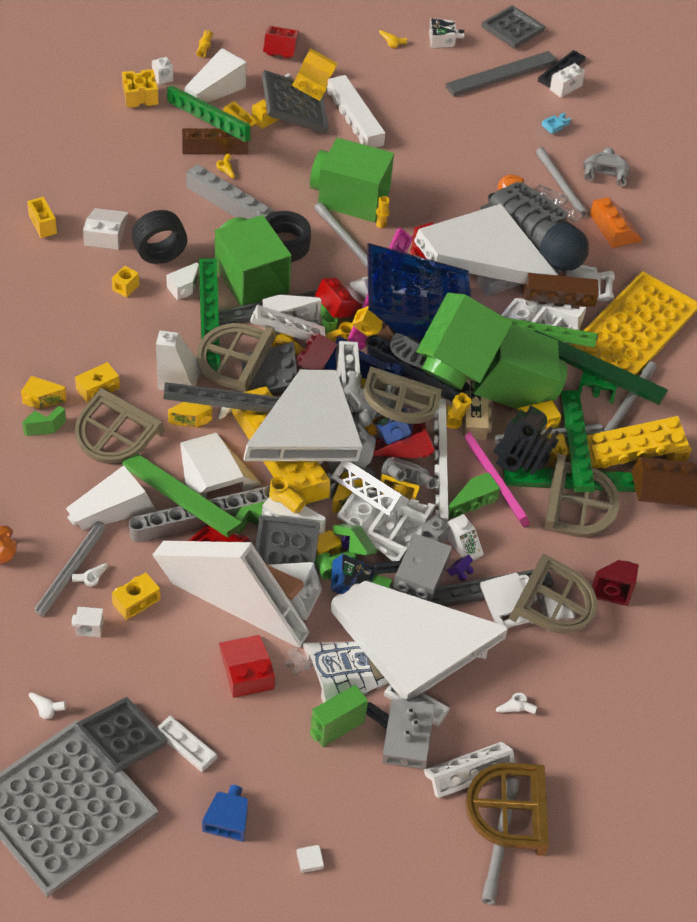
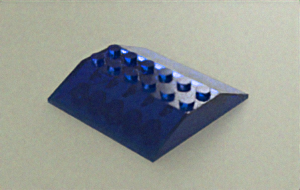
M367 244L368 310L398 334L423 340L447 293L465 294L471 298L469 270L375 244Z

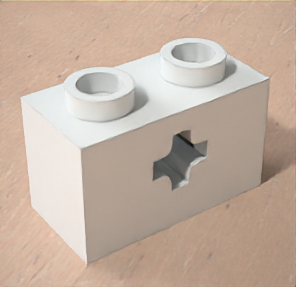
M574 63L553 74L550 90L559 97H563L583 85L585 70Z

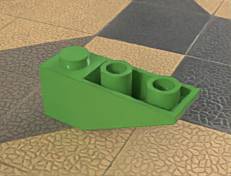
M489 472L472 478L448 506V520L459 517L469 511H475L484 505L493 504L498 500L500 488Z

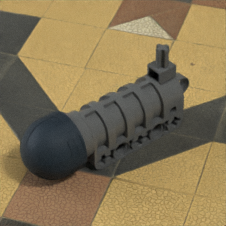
M522 182L513 183L497 192L489 194L488 204L480 207V210L501 204L533 245L540 251V254L549 265L557 270H575L588 257V239L581 230L568 223L567 212Z

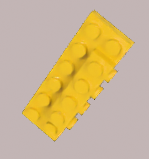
M678 416L587 435L591 465L595 469L636 461L640 457L663 456L689 449V444Z

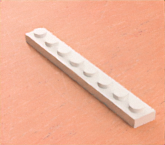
M440 399L434 416L437 417V420H434L433 429L434 432H437V435H434V446H437V449L434 451V461H437L434 467V476H438V483L434 488V491H438V495L435 494V506H438V510H435V515L447 523L446 399Z

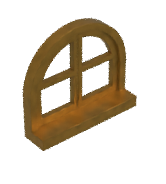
M498 763L488 766L474 777L466 796V811L472 826L483 838L499 846L536 849V855H546L549 839L545 765ZM501 776L502 800L478 798L481 788L488 781ZM506 776L530 777L531 801L507 800ZM478 807L502 809L503 833L487 824L481 816ZM507 809L532 810L533 836L508 834Z

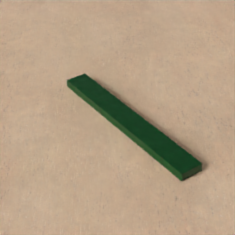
M537 330L534 331V332L540 333V334H542V335L548 336V335H546V334H544V333H542V332H539V331H537ZM558 340L559 359L564 360L567 364L657 405H660L665 398L668 389Z

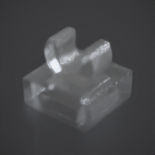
M291 647L287 652L291 658H288L284 664L290 667L292 663H295V667L291 671L293 674H298L301 668L308 671L313 666L300 650Z

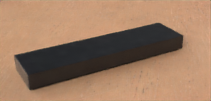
M575 50L571 51L540 75L538 82L550 88L553 74L574 63L579 66L585 61L586 56Z

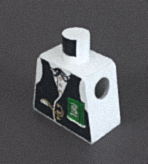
M430 18L429 35L431 48L455 46L456 39H464V29H456L454 21Z

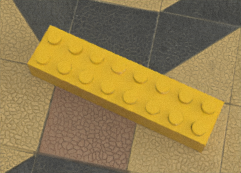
M266 386L243 392L273 396ZM232 408L233 416L249 440L269 414ZM263 461L272 476L286 478L289 486L307 500L306 504L329 498L330 479L318 461Z

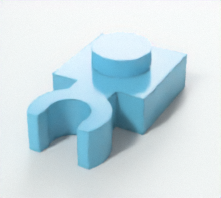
M565 113L560 114L558 118L554 115L543 120L542 126L553 134L564 129V126L569 125L571 118L565 119Z

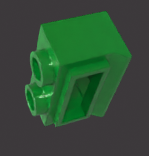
M583 371L578 389L580 395L583 385L594 388L592 396L595 398L599 397L601 390L612 392L609 403H613L617 386Z

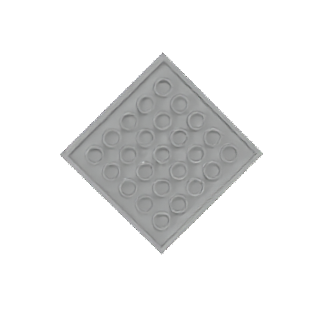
M78 719L0 772V841L46 897L56 892L159 815L156 807L122 770L114 774L74 730L75 723L79 722Z

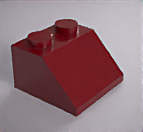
M315 332L314 335L311 334L306 342L308 346L305 351L301 350L297 357V365L304 370H322L337 344L320 333Z
M617 560L596 571L591 587L595 592L597 600L628 606L636 585L639 564Z

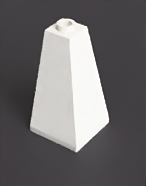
M223 48L220 49L185 87V92L209 103L246 87V61Z
M160 330L156 342L158 390H164L165 382L197 386L200 373L197 358L179 333Z
M122 466L66 508L70 514L67 518L74 527L78 524L81 530L92 528L96 522L105 525L156 510L145 490L125 466Z
M314 563L269 565L303 581L304 587L292 601H289L300 618L307 620L322 591Z

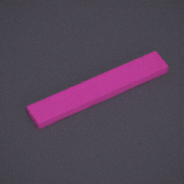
M469 432L464 435L468 446L486 473L489 472L499 486L500 494L523 527L528 526L530 522L526 514L472 434Z

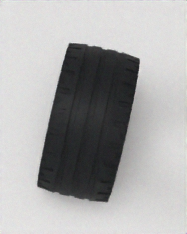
M154 210L146 213L136 221L132 229V240L138 254L144 261L151 264H164L176 259L185 250L187 245V234L181 220L175 213L168 210ZM172 231L170 236L160 242L147 243L153 235L159 232Z
M292 211L273 212L265 217L276 234L291 233L299 237L291 241H282L291 254V262L300 260L308 253L311 243V228L306 218Z

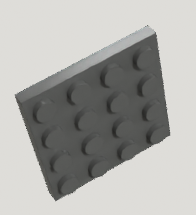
M267 70L263 71L262 80L268 116L284 120L288 123H294L301 127L310 128L317 132L327 133L329 128L323 96L319 101L293 87L292 84L295 79Z

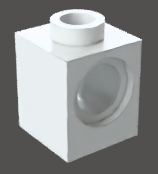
M163 57L152 60V69H154L156 82L161 85L173 81V65L168 58Z
M78 607L77 614L72 616V627H75L76 636L101 638L104 623L103 609Z

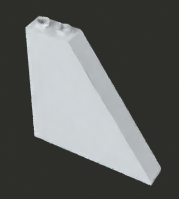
M501 204L418 230L414 240L425 257L436 267L520 284L526 283L528 273L558 275Z
M300 370L247 443L244 461H358L362 444L337 371Z
M163 541L153 553V557L173 585L296 647H300L309 635L310 631L251 542Z
M368 581L353 585L349 591L344 594H338L331 602L332 614L397 694L409 702L503 641L508 630L504 625Z

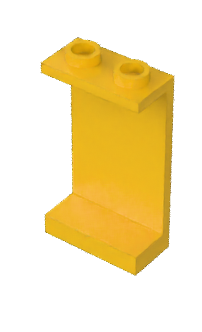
M310 48L292 86L320 101L327 89L328 79L331 78L338 63Z

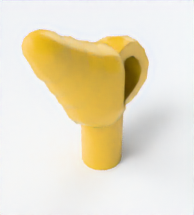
M379 31L380 35L387 41L388 46L393 49L397 48L399 44H407V38H398L385 31Z
M225 154L224 160L217 161L216 167L230 176V178H235L230 163L231 155Z

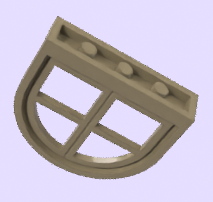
M240 323L216 327L208 332L198 345L197 361L200 371L208 380L215 384L236 391L247 392L276 338L275 328L267 325L265 330ZM237 334L229 349L212 344L220 337ZM242 335L259 339L251 356L233 351ZM207 351L225 356L217 372L207 362ZM229 358L247 363L238 380L221 374Z
M370 367L364 386V397L374 410L389 419L409 424L424 423L431 420L438 409L442 389L374 367ZM392 385L391 391L393 386L396 387L395 395L384 392L385 386ZM376 395L395 400V409L382 403ZM403 403L424 410L419 413L401 412Z
M100 388L81 411L75 425V435L81 450L91 459L109 464L121 463L139 454L155 435L161 436L164 432L161 420L103 388ZM101 404L120 414L110 428L91 419ZM126 419L145 428V431L135 443L116 433ZM87 423L106 432L94 447L86 438ZM112 436L130 446L118 452L101 451Z
M558 454L554 466L543 530L576 537H591L604 532L612 525L619 510V495L615 485L604 473L592 468L594 481L605 490L609 503L589 499V492H585L584 497L563 493L566 473L572 474L570 462L565 461L566 455ZM562 501L583 505L580 526L558 521ZM587 506L608 511L599 522L584 526Z
M543 553L508 619L516 622L519 616H522L551 632L560 634L576 633L586 628L592 621L597 610V598L589 582L580 573ZM549 569L569 580L562 595L541 585ZM572 583L581 591L585 600V608L566 598ZM537 592L558 602L551 618L530 608ZM562 605L582 615L580 618L569 622L555 620Z

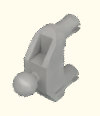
M610 147L605 148L603 152L588 157L583 164L585 170L584 179L586 181L588 176L590 177L589 181L594 180L595 173L617 176L616 184L620 186V182H622L621 187L627 184L630 167Z
M351 372L349 383L344 388V394L349 406L355 413L359 414L357 418L358 423L361 421L362 425L366 427L372 423V419L382 417L383 415L374 410L366 401L364 389L359 387L362 375L358 373L356 378L357 372ZM386 385L384 392L395 395L396 387L393 386L391 391L392 385ZM376 395L382 403L395 409L396 404L394 400Z
M360 421L356 425L360 429V432L358 429L357 432L362 444V450L359 460L350 462L376 477L374 470L366 467V465L371 463L376 438L373 435H369ZM327 461L329 463V470L335 472L341 461Z
M397 457L387 458L382 467V474L393 477L400 482L405 480L417 485H425L428 489H434L438 483L437 479L430 476L429 471L422 466Z

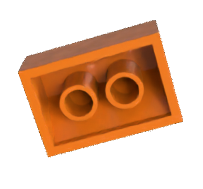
M609 197L593 200L590 216L611 248L642 241L641 236L617 203Z

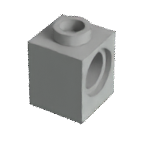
M434 515L422 526L421 536L444 543L448 540L450 525Z

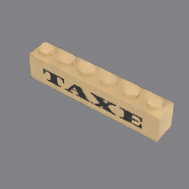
M466 380L470 386L471 405L464 415V435L470 432L474 439L487 440V435L492 430V422H489L491 407H488L491 400L473 394V381Z

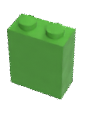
M356 685L312 709L310 735L322 747L365 723L368 700Z

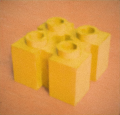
M154 69L141 70V73H135V71L122 72V86L127 107H138L142 103H145L146 106L159 105Z

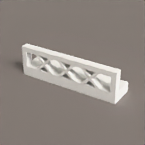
M260 305L256 306L250 319L253 324L265 328L267 325L272 326L277 332L305 341L308 340L311 334L314 335L315 332L325 336L324 326Z
M341 461L331 477L389 516L393 514L399 503L406 506L409 501L408 498L350 461ZM344 468H346L349 478L342 480L339 476ZM362 479L363 487L355 489L354 480ZM377 488L378 496L369 498L368 490ZM391 497L394 500L387 510L384 508L383 499Z
M499 742L424 769V773L432 781L435 796L440 798L469 787L474 777L488 766L498 763L516 762L513 749L503 742Z

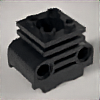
M532 405L527 413L520 409L516 417L509 421L505 428L503 439L496 445L493 453L499 456L495 464L507 471L514 472L528 459L523 470L527 471L532 463H534L529 473L533 476L537 470L541 471L543 465L549 460L551 450L559 442L557 436L560 432L556 430L549 439L548 437L553 429L549 427L542 435L547 424V416Z

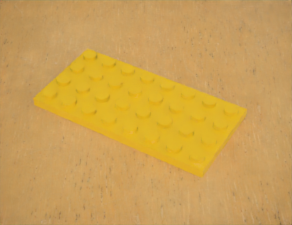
M642 271L583 330L599 334L596 346L589 347L572 343L570 346L638 375L645 365L663 349L697 312V301Z

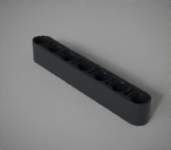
M372 335L366 339L367 355L374 361L408 379L442 389L441 396L451 402L460 393H465L470 398V386L467 382H465L462 390L452 387L426 373L420 367L411 365L398 358L390 348L391 342L384 338Z

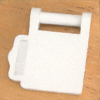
M581 265L575 270L566 272V276L598 279L599 296L597 300L611 303L614 300V294L612 293L613 280L615 279L614 272L605 271L597 273L596 267ZM601 279L606 281V293L600 294Z
M512 573L480 583V588L494 623L504 625L506 628L528 622L533 624V622L522 616H519L516 622L510 619L502 621L500 618L511 614L529 580L527 575L519 576L517 573ZM535 596L532 604L536 603L537 596Z

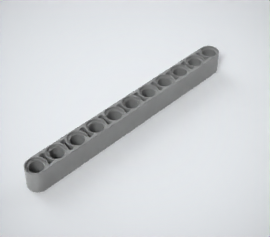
M326 473L330 479L329 498H331L336 493L337 481L331 478L332 473ZM270 486L209 499V501L235 518L243 506L267 501ZM178 506L131 518L129 521V533L132 541L143 542L203 528L208 524L183 507Z

